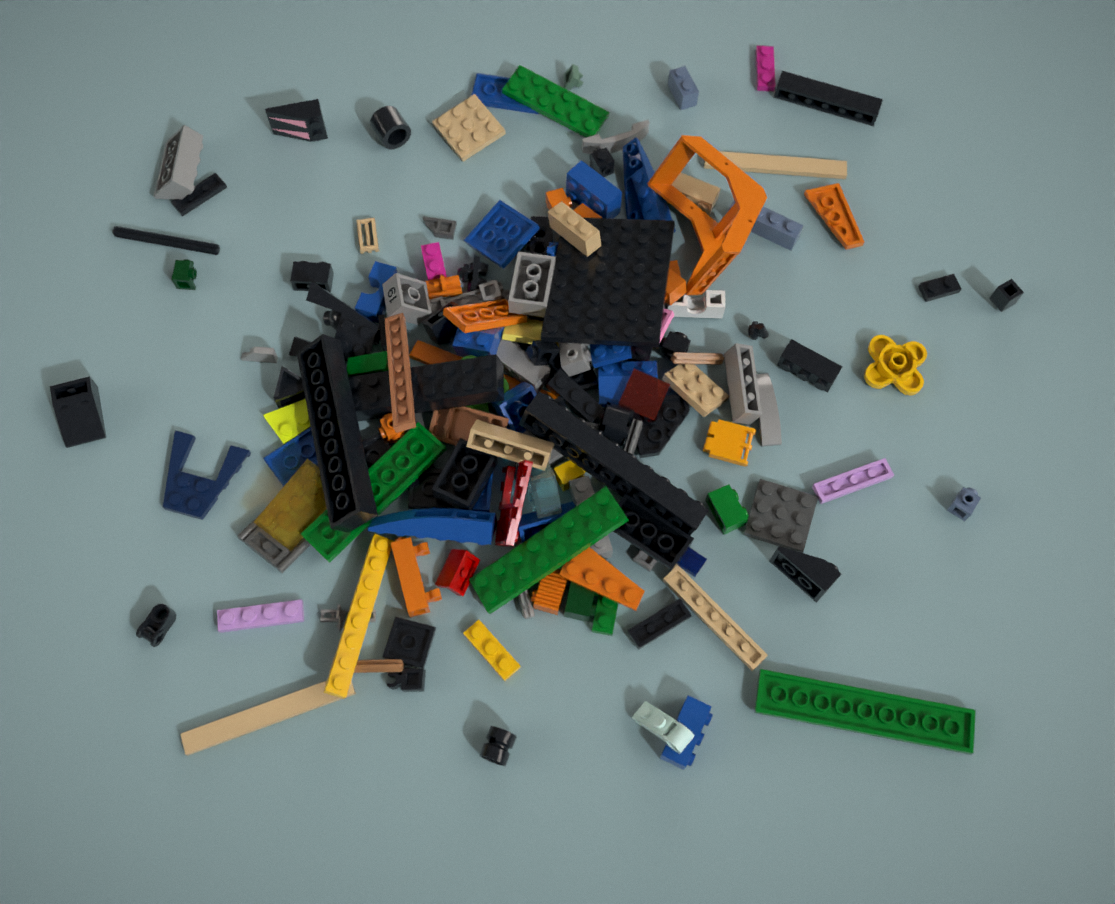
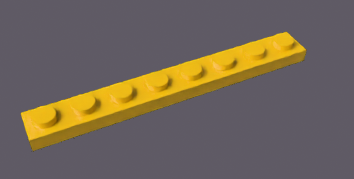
M377 534L372 536L324 693L345 699L392 548L391 542L393 540Z

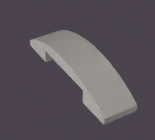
M645 120L632 124L631 131L601 139L599 134L582 139L583 153L591 154L596 148L603 149L607 147L610 153L621 151L622 147L635 137L641 141L648 134L650 122Z
M497 280L480 284V289L451 298L443 299V296L429 300L432 314L451 301L461 306L500 299L502 295Z
M768 373L756 374L762 416L758 418L761 446L781 445L779 412L771 379Z

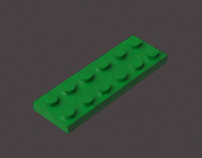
M521 65L518 66L502 89V94L585 138L597 135L610 114L609 111Z

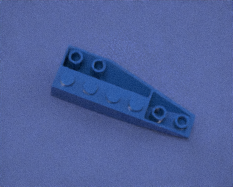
M635 137L622 147L627 219L673 221L667 201L648 186V182L655 172L641 143Z
M452 508L415 509L375 517L371 520L368 531L377 534L389 533L397 536L407 535L415 536L416 538H435L439 541L453 540L459 543L471 542L478 545H491L497 527L496 514L491 512Z

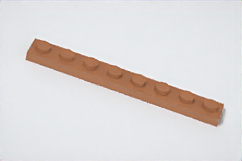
M403 313L385 318L392 420L396 433L416 427L406 319Z

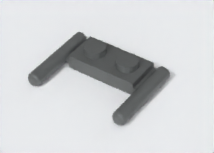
M268 506L237 535V538L274 568H277L279 572L283 573L310 544L304 539L290 553L287 548L261 529L259 526L274 511L272 507Z

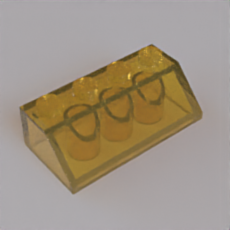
M307 459L254 521L256 525L289 551H292L303 538L301 533L327 509L319 467Z

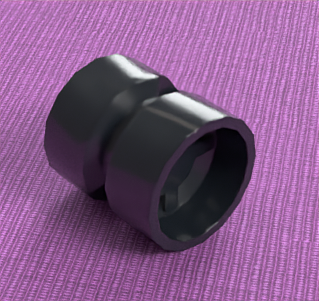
M490 726L486 737L488 743L483 744L479 756L492 763L506 766L510 756L508 749L513 748L517 736L507 730Z

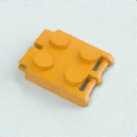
M718 419V422L711 421L707 432L709 437H706L703 451L709 453L708 457L746 467L748 466V453L752 450V437L755 435L756 429ZM747 434H749L748 441L745 443ZM743 450H745L744 457L741 459Z

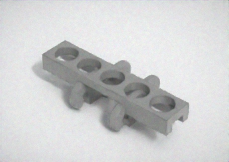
M337 604L338 610H321V622H339L336 625L339 631L344 628L345 624H342V622L346 621L345 615L349 610H341V604ZM372 610L373 618H370L369 622H376V610ZM331 613L332 616L331 618H324V615Z

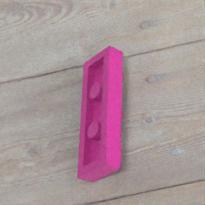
M774 46L756 47L757 91L775 90Z

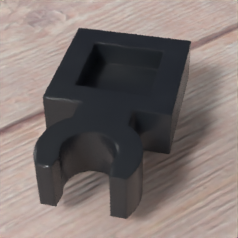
M424 668L403 669L402 675H399L397 672H388V676L395 677L396 680L392 684L388 683L387 687L398 689L401 686L403 692H424L426 670Z

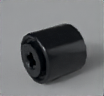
M384 106L372 115L370 126L385 148L397 149L409 140L411 129L397 108Z

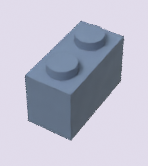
M686 66L669 70L667 85L680 110L697 106L699 90Z

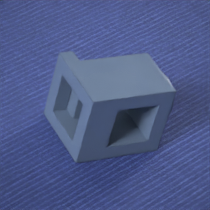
M963 487L957 493L947 511L966 521L972 515L981 497L978 496V492L975 489Z

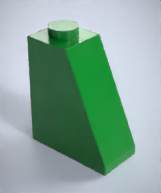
M387 351L348 358L346 367L348 377L389 371Z

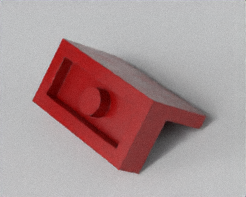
M452 549L435 585L447 588L456 595L463 597L469 586V579L473 577L480 559L467 550Z

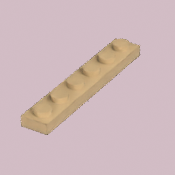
M679 565L663 578V582L751 671L768 656Z

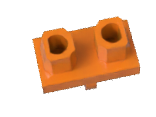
M440 275L439 279L425 281L429 300L441 296L454 297L462 294L459 275L450 277Z

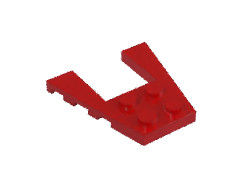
M524 460L519 462L513 503H510L515 467L505 466L502 468V472L506 474L505 480L501 482L500 491L503 492L498 508L501 512L500 518L497 520L496 546H514V543L517 542L518 525L522 516V508L533 465L532 461Z

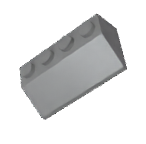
M183 125L166 142L154 198L183 199L188 194H192L195 185H193L194 179L198 174L196 169L201 159L199 154L203 148V135Z

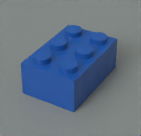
M582 160L567 172L566 195L570 197L571 201L576 202L578 205L585 204L602 218L614 219L620 213L622 191Z

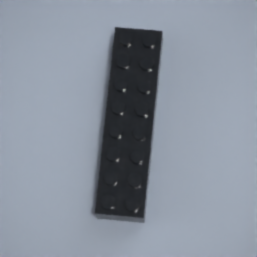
M497 354L410 367L415 413L504 401L503 363ZM389 371L348 377L358 422L380 419L384 415L392 413Z

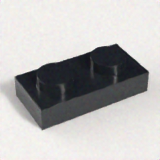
M954 274L922 282L918 286L925 302L959 293L962 289Z

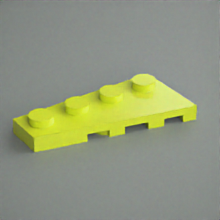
M305 399L263 415L283 444L311 427Z

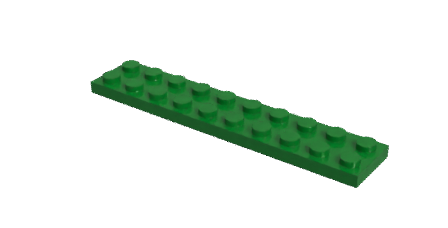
M764 669L759 671L754 713L970 755L974 753L976 710Z

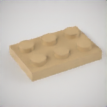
M679 364L665 373L662 378L664 382L703 417L725 403L729 398V395L695 364Z

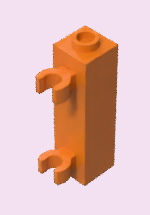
M399 537L394 542H391L407 611L411 618L429 613L428 603L440 601L442 596L439 588L425 593L416 557L430 554L428 543L424 542L413 546L411 537Z

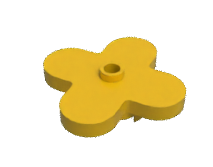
M886 335L873 337L868 345V352L875 362L867 367L864 373L865 382L875 389H882L893 383L905 395L917 394L924 385V379L916 368L921 366L926 360V348L916 341L896 345Z

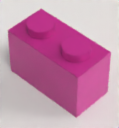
M439 242L421 245L427 279H439L440 275L447 277Z

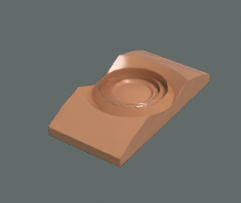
M466 406L435 410L429 432L439 441L457 445L460 438L468 441L470 430L476 420L507 429L509 418Z

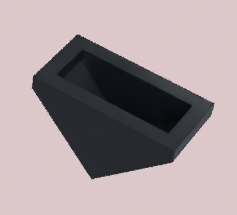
M283 366L281 367L273 397L279 409L305 399L301 377Z

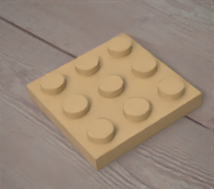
M475 94L432 121L435 129L462 162L506 134L505 129Z

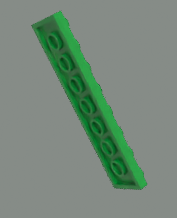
M419 422L415 428H411L368 469L378 516L447 450L446 446ZM326 509L301 533V536L330 563L369 526L371 520L349 533L333 530L330 528Z
M605 486L469 580L486 611L492 614L622 526L629 519Z

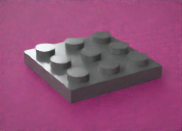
M760 479L743 535L803 553L818 497Z

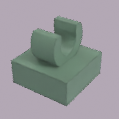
M574 64L563 74L565 89L571 90L574 86L581 87L584 83L580 80L583 74L579 72L578 66Z

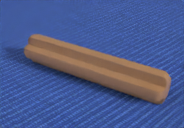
M674 352L672 353L671 360L673 364L721 365L723 364L724 357L721 353Z
M402 659L357 660L354 673L402 672L404 663Z

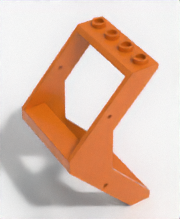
M682 135L651 177L648 186L692 222L702 254L686 284V295H702L741 252L767 196L762 186L701 136ZM695 153L726 177L735 200V204L719 223L672 185Z

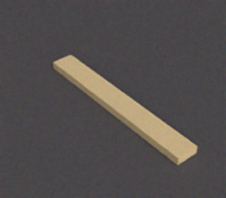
M719 151L744 172L846 179L847 161ZM704 160V169H715Z
M326 680L181 733L185 755L197 753L336 702L342 698L324 693ZM352 680L346 697L356 694Z

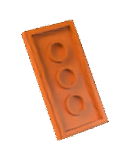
M506 299L448 307L443 310V315L464 333L527 322L526 315L509 313L508 300Z

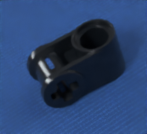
M164 604L154 606L144 622L138 627L136 636L146 639L150 642L151 646L157 647L175 622V611ZM167 611L166 617L160 620L161 614Z

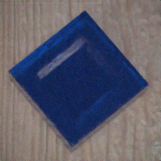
M689 548L680 561L679 566L696 577L707 561V558Z

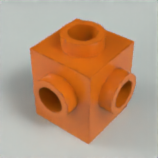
M392 413L384 415L379 420L380 427L378 431L382 439H387L389 445L397 443L407 433L406 430L398 433L395 432Z

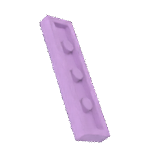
M886 458L815 483L812 488L820 504L891 479L894 473Z
M301 599L217 610L218 631L222 633L304 622L303 601Z

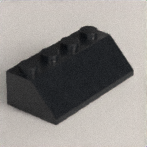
M625 493L618 504L629 521L613 532L670 570H673L690 549L694 538Z

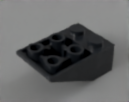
M90 376L50 386L53 408L66 448L107 438L99 389Z

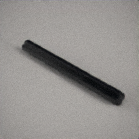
M115 226L112 231L115 237L213 255H218L220 251L219 245L119 226Z

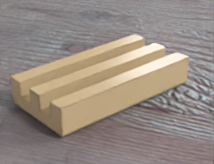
M375 218L356 220L361 254H365L366 251L372 253L373 250L379 252ZM368 223H372L374 245H371ZM361 224H365L367 246L363 244Z

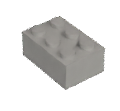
M518 252L508 299L509 313L537 317L545 316L556 257Z

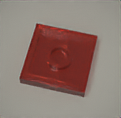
M633 369L618 404L629 407L634 412L655 420L670 384L637 369Z

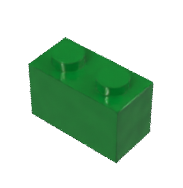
M730 484L708 493L705 499L723 535L745 526L748 520V512L739 503V496L736 490L731 488Z

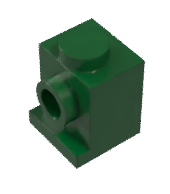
M188 259L175 260L171 280L177 289L196 290L193 281L197 278V270L193 267V261Z

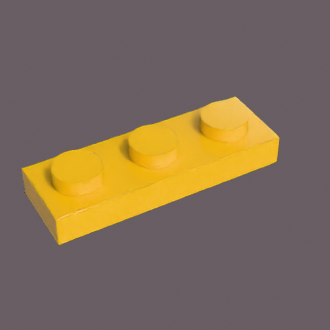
M477 620L463 632V635L504 682L521 668L518 662L480 620Z

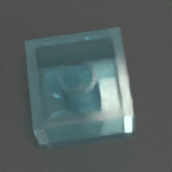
M548 463L545 471L532 467L527 486L528 492L526 493L531 511L536 512L538 519L561 514L562 509L556 477L550 464Z

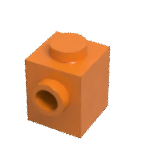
M563 187L546 192L548 210L561 201L568 207H572L571 199L566 196Z

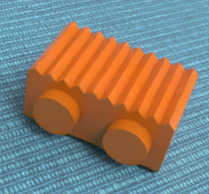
M561 569L555 570L539 581L538 590L534 589L531 601L534 602V609L558 615L568 582L567 579L559 576Z

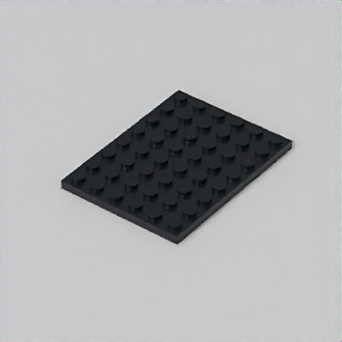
M584 218L600 231L601 247L588 257L560 235L556 264L541 331V341L659 348L675 221Z

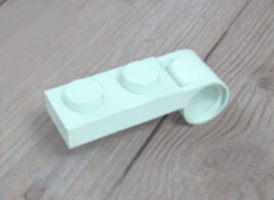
M647 701L632 716L636 723L664 740L669 747L679 754L694 737V734L686 726Z

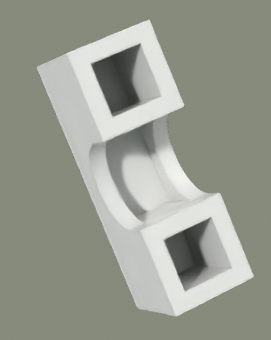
M706 290L705 295L701 297H690L684 294L671 306L666 303V309L673 311L674 317L723 318L726 308L725 291Z

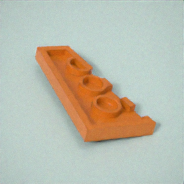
M839 183L805 190L804 196L845 250L863 246L864 239Z
M590 547L565 563L559 574L560 577L634 611L637 610L645 593L642 588Z

